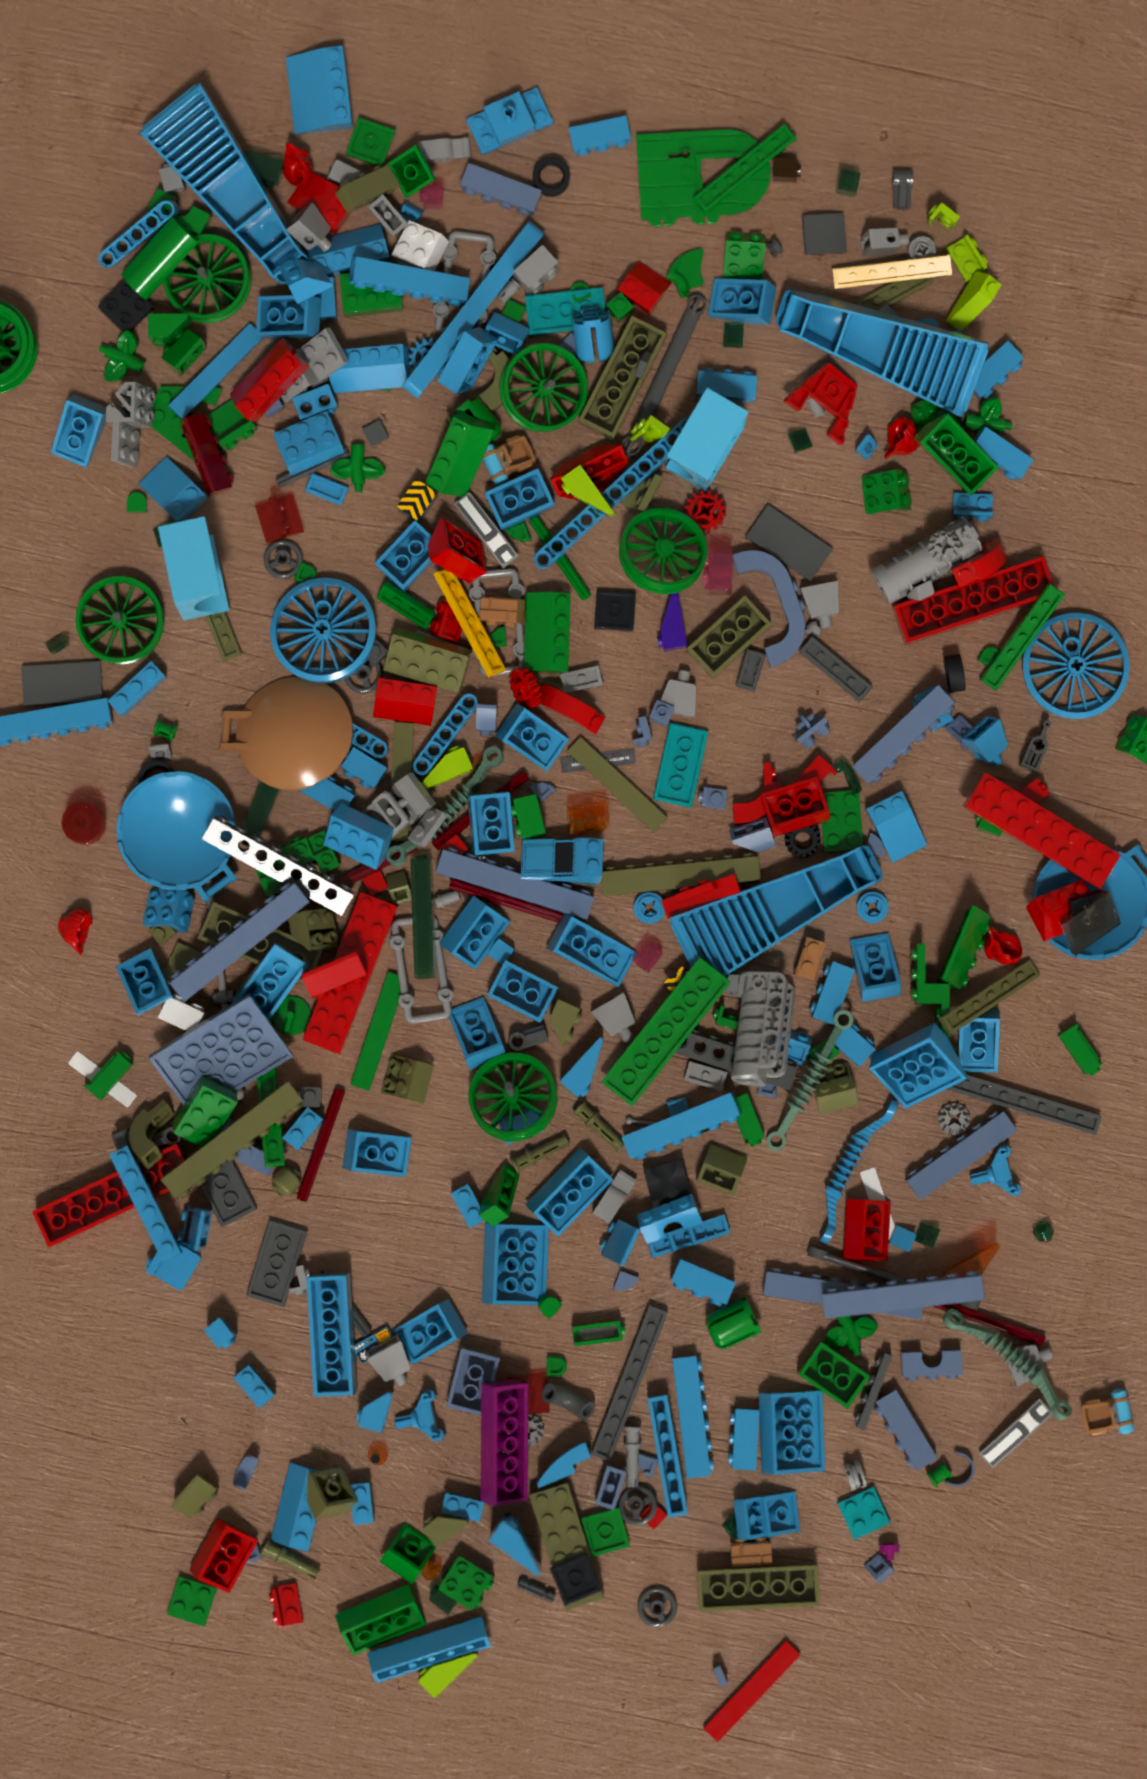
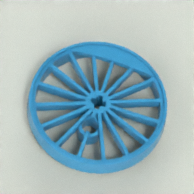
M316 578L295 586L281 599L272 617L270 636L277 658L291 673L309 682L333 683L353 675L366 663L375 645L377 630L373 610L368 600L357 588L339 579ZM324 586V600L315 603L311 589ZM330 586L341 588L333 607L328 602V587ZM308 591L318 621L295 599L298 595ZM345 591L356 596V599L333 619ZM294 601L315 624L313 625L284 612L285 609ZM362 602L366 609L365 613L337 623L356 604ZM322 607H329V611L325 615L319 614ZM285 616L313 629H279L281 617ZM366 617L369 619V629H338ZM323 627H326L327 630H324V633L321 634L319 630H323ZM279 633H312L281 646L279 645ZM337 634L369 635L366 645L362 646ZM332 637L363 651L354 661ZM310 640L289 661L285 659L282 650ZM329 640L352 662L351 665L339 668ZM326 643L336 668H324ZM315 644L305 667L292 666L297 659ZM321 644L320 668H310Z
M1066 613L1048 620L1024 653L1023 676L1028 691L1042 708L1063 718H1088L1107 710L1121 696L1129 677V655L1121 636L1110 624L1090 614ZM1066 621H1081L1078 639L1070 637ZM1084 621L1093 623L1098 628L1080 655ZM1063 622L1067 638L1063 644L1060 643L1050 629L1052 625ZM1103 629L1112 639L1083 659L1099 630ZM1047 630L1066 658L1038 642L1037 638ZM1113 641L1119 649V655L1085 662ZM1074 642L1077 647L1076 651H1068L1066 644ZM1036 644L1065 663L1031 658L1030 654L1033 645ZM1112 659H1122V672L1087 667V665ZM1029 661L1064 666V668L1030 675ZM1074 661H1076V664L1081 665L1078 668V671H1076L1075 668L1071 667V665L1074 664ZM1086 670L1120 675L1121 680L1118 688L1115 689ZM1066 671L1038 692L1031 680L1032 678ZM1069 674L1051 704L1040 696L1043 691ZM1084 674L1108 688L1114 694L1101 698ZM1072 676L1068 706L1054 707V703ZM1076 677L1082 704L1071 706ZM1080 677L1097 700L1086 702Z

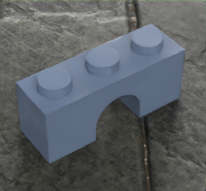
M960 1349L940 1350V1361L932 1367L926 1366L923 1363L921 1351L900 1352L901 1376L906 1377V1380H918V1376H926L927 1380L938 1379V1375H946V1379H956L958 1375H963L962 1350Z

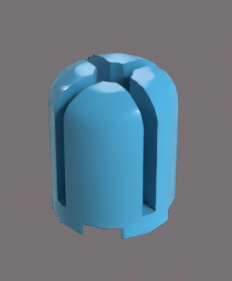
M598 307L582 309L581 314L575 317L572 314L571 321L577 357L581 361L595 363L590 327H594L599 362L610 358L614 352L610 311L608 309L607 312L598 311Z

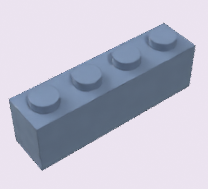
M468 163L460 183L463 193L469 196H474V194L481 196V199L488 203H492V201L500 204V207L507 210L513 208L518 210L520 215L526 217L529 215L534 216L542 196V190L471 163Z
M895 1388L876 1399L875 1403L877 1405L874 1408L879 1417L884 1416L887 1422L884 1425L888 1432L895 1434L897 1440L894 1442L899 1450L906 1452L908 1457L905 1460L910 1468L915 1467L918 1471L938 1459Z

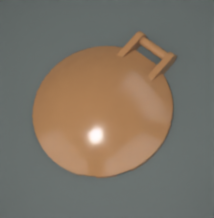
M299 677L283 678L259 690L248 701L243 711H222L223 728L219 751L238 752L247 770L255 778L270 787L281 790L306 789L315 786L316 783L325 778L328 779L339 769L338 766L347 757L353 738L351 714L343 698L329 685L309 682ZM231 720H237L235 743H229Z

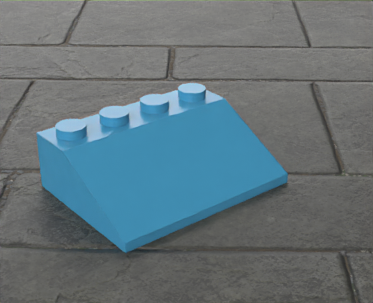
M343 45L320 48L286 57L295 135L353 128Z
M935 1023L875 1052L869 1066L874 1075L905 1109L966 1080L968 1077L947 1036Z
M485 1223L482 1303L538 1305L539 1300L546 1295L549 1228L546 1225L497 1224L492 1227L489 1223Z
M822 1391L759 1393L762 1474L777 1475L825 1471Z
M504 1514L490 1533L489 1541L536 1576H539L541 1564L521 1525L518 1524L520 1520L512 1514L508 1516Z

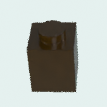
M774 157L772 181L796 182L797 177L801 176V165H797L798 159Z

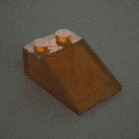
M994 1242L944 1270L945 1277L946 1274L951 1273L964 1276L966 1275L965 1272L977 1271L978 1274L983 1273L999 1250L1000 1245Z

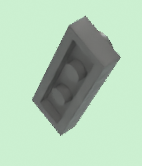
M348 612L337 623L350 619L353 616ZM356 621L345 626H342L338 629L365 628L358 621ZM369 634L343 635L348 640L365 646ZM376 640L368 660L376 667L387 656L388 651Z

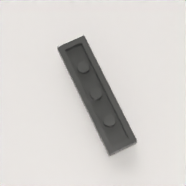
M811 637L799 651L800 654L859 703L872 689L870 684L815 638Z
M883 1352L882 1356H878L875 1366L878 1367L875 1374H871L868 1385L871 1387L868 1393H864L861 1404H864L862 1411H858L854 1422L857 1423L856 1428L863 1431L866 1428L892 1355Z

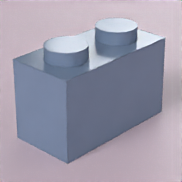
M607 1464L595 1501L596 1505L615 1510L626 1474L625 1469Z

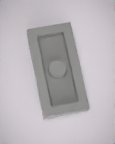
M599 665L560 674L563 690L566 694L603 685Z
M432 807L424 814L408 839L412 843L425 848L447 815L443 811Z
M689 1061L684 1081L722 1091L728 1072Z

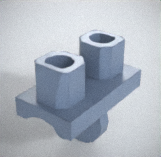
M800 714L798 718L801 722L796 725L799 731L792 735L795 741L809 749L816 743L811 737L813 733L817 732L821 737H824L830 732L826 724L828 721L821 714H818L815 718L812 714H809L806 718Z

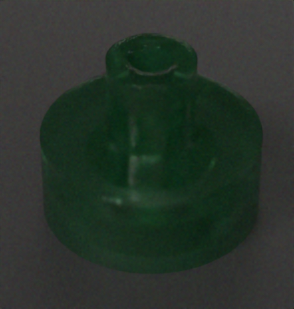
M1043 1221L1033 1228V1234L1038 1241L1049 1242L1054 1234V1229L1049 1222Z

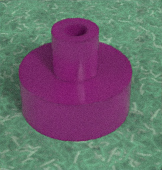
M899 1543L879 1544L880 1553H886V1561L894 1560V1553L900 1552Z

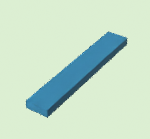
M249 323L168 405L169 408L181 419L186 418L264 339L263 337L256 336V328Z

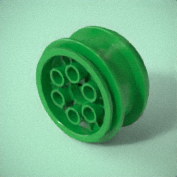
M0 300V367L3 371L0 373L1 394L15 389L28 378L37 360L38 345L36 335L24 315L11 304ZM12 324L15 328L5 335L6 329ZM15 339L16 344L13 347L9 348L6 346L8 340ZM20 351L18 357L10 354L12 352ZM10 358L12 359L11 365L3 366L4 359Z

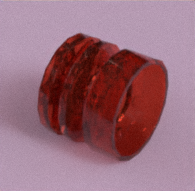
M77 802L67 807L61 820L62 830L65 835L80 845H91L98 842L105 834L107 826L105 816L101 810L87 802ZM80 819H83V820L87 819V820L85 821V823L87 824L85 827H83V826H80V827H79V825H80L79 820H80Z

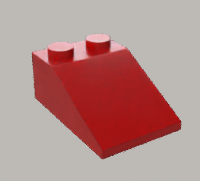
M315 173L312 174V178L305 186L297 187L287 202L298 211L313 203L330 225V232L337 235L351 214H347L335 194L340 187Z

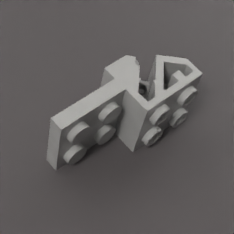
M330 327L325 328L301 348L295 349L310 367L281 396L285 404L293 402L292 398L306 393L309 386H312L313 389L320 387L329 380L328 377L349 362Z
M125 382L115 393L122 404H108L106 407V422L113 424L111 461L131 468L137 467L139 459V428L153 427L155 393L153 388L143 384Z
M412 772L394 783L390 792H382L361 813L393 827L392 840L403 829L411 826L423 816L436 802Z

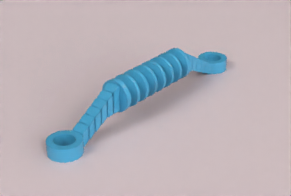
M892 1099L886 1107L883 1117L851 1135V1138L855 1141L854 1143H847L851 1150H843L847 1157H840L844 1163L836 1164L840 1171L832 1172L836 1176V1179L829 1178L833 1185L825 1186L828 1224L821 1235L820 1241L826 1245L829 1243L836 1228V1204L839 1198L843 1196L839 1189L847 1188L843 1181L851 1180L847 1176V1174H854L850 1167H858L854 1159H862L857 1154L858 1152L865 1153L861 1146H868L872 1134L894 1116L899 1103Z

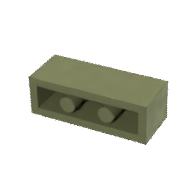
M389 165L382 168L377 166L367 175L365 173L358 175L354 181H344L339 185L340 189L335 194L348 214L374 202L382 194L384 196L392 194L400 186V183Z

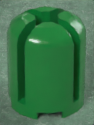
M476 393L474 401L471 402L468 399L454 411V414L456 415L460 411H467L470 416L495 428L496 430L491 439L492 442L499 437L502 427ZM447 416L446 419L449 421V423H451L453 417L450 419V417Z
M746 1297L719 1308L706 1316L705 1325L715 1346L721 1350L728 1349L762 1333Z

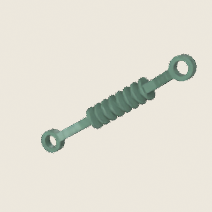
M494 746L487 748L483 753V761L473 775V778L466 784L461 785L463 792L456 790L458 797L456 798L451 795L452 803L445 801L444 803L447 808L439 807V810L447 815L441 825L448 827L446 820L454 821L452 813L457 816L460 815L457 808L465 810L462 803L468 804L467 795L477 793L479 785L482 784L490 768H495L502 764L504 755L499 748ZM492 753H498L496 760L489 761ZM440 825L437 831L442 833L443 830ZM436 833L433 835L432 838H434V839L437 838ZM408 840L399 846H392L386 852V859L392 866H401L407 859V853L420 845ZM401 852L398 860H392L394 853Z
M844 1009L839 1010L835 1014V1028L821 1053L818 1051L814 1052L818 1057L817 1060L810 1059L814 1066L806 1067L810 1074L803 1072L802 1075L806 1078V1081L799 1079L802 1087L795 1086L799 1093L791 1094L795 1101H787V1104L791 1106L779 1129L771 1132L767 1137V1145L771 1150L780 1151L785 1147L787 1142L786 1131L797 1112L804 1113L805 1109L801 1105L809 1104L805 1097H813L809 1090H817L813 1083H821L816 1077H824L820 1070H828V1067L824 1064L825 1062L832 1063L833 1060L828 1056L842 1030L850 1028L853 1024L854 1019L850 1011ZM841 1014H846L849 1017V1023L841 1025L838 1022V1017ZM775 1135L782 1138V1144L779 1146H774L771 1143V1138Z
M949 1309L943 1315V1321L948 1328L976 1336L987 1347L994 1344L992 1351L995 1352L999 1349L998 1357L1007 1355L1004 1362L1013 1360L1012 1368L1019 1365L1018 1373L1024 1370V1378L1030 1375L1029 1383L1034 1384L1041 1390L1055 1418L1066 1420L1071 1415L1072 1409L1065 1400L1057 1399L1044 1368L1041 1367L1036 1370L1037 1362L1030 1365V1356L1024 1360V1351L1017 1354L1018 1346L1011 1349L1012 1341L1007 1344L1004 1343L1006 1336L999 1339V1330H991L990 1328L966 1322L962 1314L956 1309Z

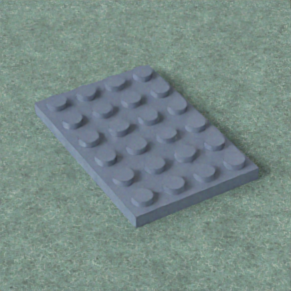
M249 993L150 1054L149 1060L184 1105L202 1075L227 1088L238 1091L293 1057V1053Z

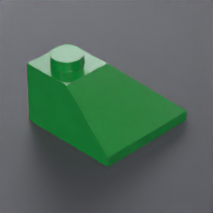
M418 145L413 146L387 163L399 181V187L405 198L410 197L436 180Z

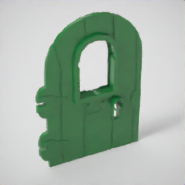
M708 130L636 135L641 220H648L651 226L659 228L661 227V221L664 220V227H670L676 223L677 218H691L695 224L704 225V218H707L708 225H712L719 220L720 216L740 214L753 208L760 202L767 191L771 174L769 162L707 213L693 199L696 194L705 188L703 187L700 174L701 160L731 157L741 159L759 144L757 140L746 133L737 130ZM684 152L689 154L688 158H668V154L681 155Z

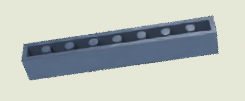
M449 847L447 851H442L436 870L437 874L586 921L588 919L594 897L590 896L591 892L580 889L579 892L572 890L570 885L561 883L560 886L553 884V881L520 879L521 874L516 873V869L504 865V868L496 866L497 863L486 859L484 863L478 861V857L467 853L465 857L459 855L458 850Z
M288 882L280 889L282 893L277 897L272 895L264 901L266 905L262 909L257 907L249 913L250 918L247 921L241 920L234 925L233 928L235 930L228 935L226 932L217 939L219 943L216 946L212 947V945H209L204 949L201 958L197 960L194 957L186 964L188 967L183 972L178 970L171 976L172 981L169 984L184 1002L310 902L295 882L292 885Z
M771 1268L770 1271L765 1273L762 1295L823 1304L822 1294L828 1288L838 1287L839 1291L846 1290V1286L858 1285V1288L866 1286H861L860 1281L850 1280L849 1284L841 1283L842 1279L830 1277L828 1281L822 1280L821 1275L810 1274L809 1278L802 1277L801 1272L790 1271L789 1275L783 1274L782 1269ZM923 1307L877 1313L921 1320Z
M977 1271L965 1272L966 1275L964 1276L951 1273L946 1274V1278L938 1279V1276L935 1275L928 1276L923 1281H918V1278L906 1279V1283H898V1280L887 1281L886 1285L878 1286V1283H869L864 1288H858V1285L846 1286V1290L839 1291L838 1287L828 1288L822 1294L825 1319L985 1300L983 1274H978Z

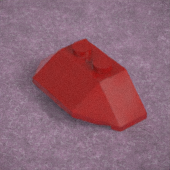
M621 444L598 445L562 463L552 475L550 481L558 497L581 501L571 493L567 495L561 486L564 483L561 479L563 476L581 465L598 491L601 492L621 476L624 467L628 463V459Z

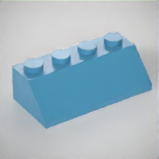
M381 224L327 237L332 246L325 252L318 245L311 250H307L309 261L321 264L328 277L349 273L351 260L356 256L391 262Z
M404 344L342 349L349 362L332 374L329 379L334 394L402 388V385L410 376L408 347Z
M580 1147L525 1205L559 1237L613 1179Z
M290 1462L271 1541L307 1552L310 1550L317 1519L315 1520L307 1504L308 1474L322 1471L321 1469Z

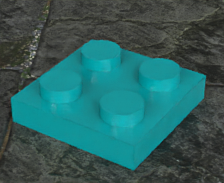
M874 1486L837 1502L854 1540L890 1524Z

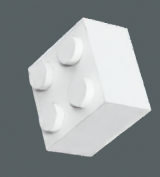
M409 220L391 255L400 264L435 271L449 241L441 233Z
M174 995L173 998L165 1001L158 1018L189 1031L205 1021L207 1013L203 1012L205 1008L194 1003L189 1006L185 1004L186 1001L184 1002L181 997Z

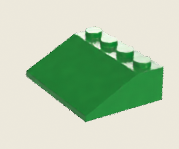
M975 905L967 908L937 979L938 982L949 984L950 987L960 990L961 987H966L969 976H966L969 968H974L977 958L974 957L976 951H981L985 941L982 939L984 932L988 933V928L992 925V922L989 921L991 916Z

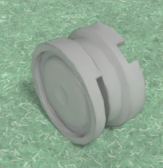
M924 236L915 238L909 245L908 258L935 256L936 248L934 242Z
M856 1460L853 1464H844L851 1491L856 1490L860 1486L861 1488L867 1487L860 1461Z

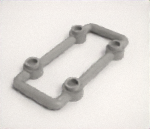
M462 231L452 232L448 237L449 243L442 255L445 260L443 273H451L452 261L457 258L456 239L487 243L486 251L480 257L483 265L482 283L491 271V267L496 263V255L493 252V238L488 235ZM444 301L435 304L433 307V314L436 317L435 329L439 334H442L447 328L443 327V320L448 316L449 309ZM486 311L475 323L474 328H482V324L487 321Z
M511 568L487 570L485 574L472 582L473 588L470 590L469 596L474 602V610L478 618H480L481 598L485 597V591L480 587V579L511 576L512 585L508 590L509 595L513 599H521L524 595V588L520 584L519 574L516 570ZM516 623L515 627L517 643L514 645L513 651L516 657H518V666L505 667L506 670L494 676L512 674V670L523 666V623ZM479 661L480 672L483 675L487 676Z
M427 914L394 920L391 925L392 937L390 938L389 945L395 951L401 991L398 1004L403 1008L405 1019L407 1022L415 1024L448 1018L451 1014L450 1001L453 998V991L448 988L443 951L442 946L439 944L444 937V933L439 929L437 918ZM430 922L431 931L428 939L434 945L440 984L437 998L443 1004L444 1011L412 1016L411 1007L414 1004V998L408 991L402 951L405 946V939L400 935L399 926Z

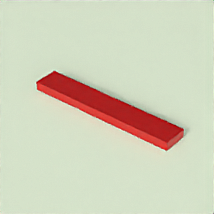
M785 1641L713 1716L703 1729L719 1742L800 1656V1653Z

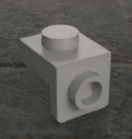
M305 1265L296 1267L300 1286L289 1289V1293L294 1292L295 1296L307 1293V1276L311 1272Z

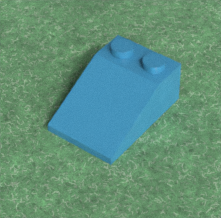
M714 278L708 317L753 325H770L777 287L768 280Z
M75 394L68 398L51 453L81 466L88 467L106 424V407Z
M167 456L138 483L176 523L185 521L208 499Z
M519 704L515 705L495 734L498 739L545 771L549 770L569 741L566 736Z
M902 791L865 810L892 863L927 846L916 818Z
M889 933L851 939L850 946L861 1001L866 1002L900 996L901 980Z
M151 948L116 966L137 1015L173 997L162 964Z
M484 997L451 1009L449 1018L469 1070L482 1066L495 1056L506 1053Z
M989 1009L959 1029L958 1059L965 1072L998 1073L999 1009Z
M601 1037L560 1080L577 1098L580 1095L584 1097L591 1089L589 1085L591 1084L603 1043Z
M348 1129L342 1168L357 1172L406 1177L411 1137Z
M618 1219L617 1222H612L608 1230L611 1235L608 1240L604 1239L599 1250L603 1251L602 1256L624 1266L640 1229Z
M449 1299L435 1305L393 1330L396 1335H399L404 1351L412 1365L468 1334Z

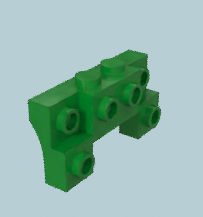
M325 830L308 838L302 839L301 836L291 840L292 844L284 847L283 844L278 846L282 849L283 853L297 856L300 859L299 862L305 865L316 861L321 874L340 867L334 850L324 846ZM280 859L274 861V865L277 868H282L285 865ZM255 868L267 898L281 892L280 889L284 886L283 883Z

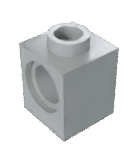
M169 164L159 169L166 193L173 195L185 191L183 179Z

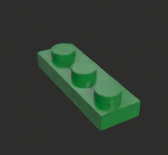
M388 581L383 584L377 596L378 600L425 630L429 627L436 614Z

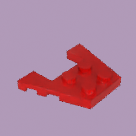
M825 363L783 401L795 411H800L808 396L836 417L826 435L838 445H843L845 429L848 428L849 424L848 416L853 408L858 385L831 363Z

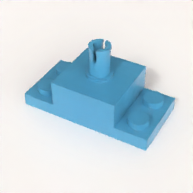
M537 87L523 94H520L518 91L483 107V112L466 119L482 156L553 125V120Z

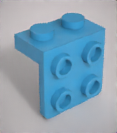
M151 889L148 895L143 925L146 927L171 926L180 933H187L195 896L186 890Z
M181 1245L183 1253L166 1262L162 1261L158 1251L154 1257L150 1256L145 1264L147 1267L145 1272L151 1276L158 1277L178 1290L184 1289L201 1260L199 1255Z

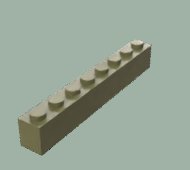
M754 853L742 854V858L735 859L734 855L722 856V860H714V857L702 858L703 862H695V859L683 860V864H675V861L663 862V866H655V863L643 864L644 868L628 865L624 866V870H616V867L604 868V872H602L603 897L676 890L687 886L695 888L698 887V882L709 879L712 882L735 874L738 883L756 882L761 880L758 856L754 857Z
M288 1081L162 1178V1182L175 1199L179 1197L181 1199L185 1198L191 1193L190 1188L194 1185L199 1187L207 1181L206 1176L211 1172L216 1174L223 1168L221 1164L227 1160L229 1162L233 1161L239 1156L238 1151L242 1148L247 1150L255 1144L253 1140L259 1135L261 1138L271 1131L269 1127L275 1123L278 1126L285 1121L287 1113L298 1111L302 1107L301 1103L304 1100Z

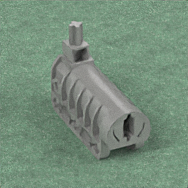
M962 516L941 530L954 533L960 541V551L952 561L939 562L930 555L928 550V543L932 537L930 535L922 542H918L915 546L904 550L903 553L869 570L871 577L887 604L890 605L895 601L903 600L915 587L929 580L934 582L951 572L950 568L979 554L982 551V546L977 539L979 535L972 523H968L967 519ZM946 538L942 544L938 545L942 547V554H944L947 548H953L947 545Z
M751 971L743 972L740 975L728 974V979L731 983L724 991L731 997L741 998L732 1080L747 1086H766L767 1077L779 1078L786 1073L796 995L795 989L788 983L786 977L779 972ZM778 978H780L781 981H783V982H774V981H777ZM785 1007H788V1013L785 1015ZM781 1044H783V1045H784V1049H783V1051L780 1053ZM778 1063L781 1069H778L777 1072H775L772 1068L776 1067V1064Z

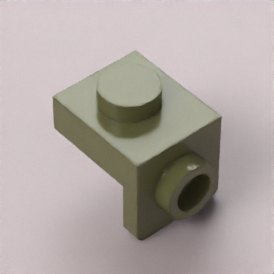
M171 926L152 927L148 932L162 946L178 931Z

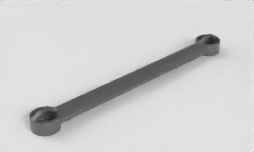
M693 295L688 299L687 309L631 429L642 418L646 419L650 415L654 417L701 314L706 310V300L701 295ZM694 299H697L696 302H695V304H694V306H693V309L691 310V309H690V303H691V301L694 300ZM702 300L704 305L703 310H701L700 312H696V309L700 301ZM630 431L628 433V436L622 441L621 446L623 450L624 444L628 440H630V437L632 436V433ZM642 435L630 442L627 451L624 450L626 456L634 457L638 455L643 441ZM636 441L638 443V450L635 453H630Z
M812 1245L808 1250L807 1256L825 1262L829 1261L888 1281L898 1280V1283H906V1279H908L830 1254L825 1247H823L824 1250L815 1248V1246L821 1245ZM981 1301L961 1302L959 1305L978 1310Z

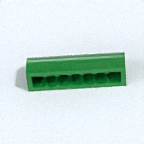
M172 217L121 275L134 291L147 300L197 245L198 241L183 223Z

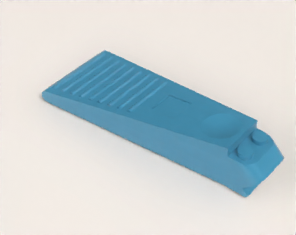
M201 83L189 88L147 122L143 129L139 131L149 144L261 262L269 275L278 283L286 284L279 269V266L283 265L286 261L295 258L309 261L301 244L286 230L289 226L288 222Z
M787 290L783 295L776 315V324L779 327V331L802 339L960 417H963L964 412L968 409L989 351V342L817 293L814 295L803 291Z
M860 846L842 856L669 918L672 923L670 926L690 967L701 957L722 975L727 976L857 893L880 882L883 878V873L872 850L868 846Z

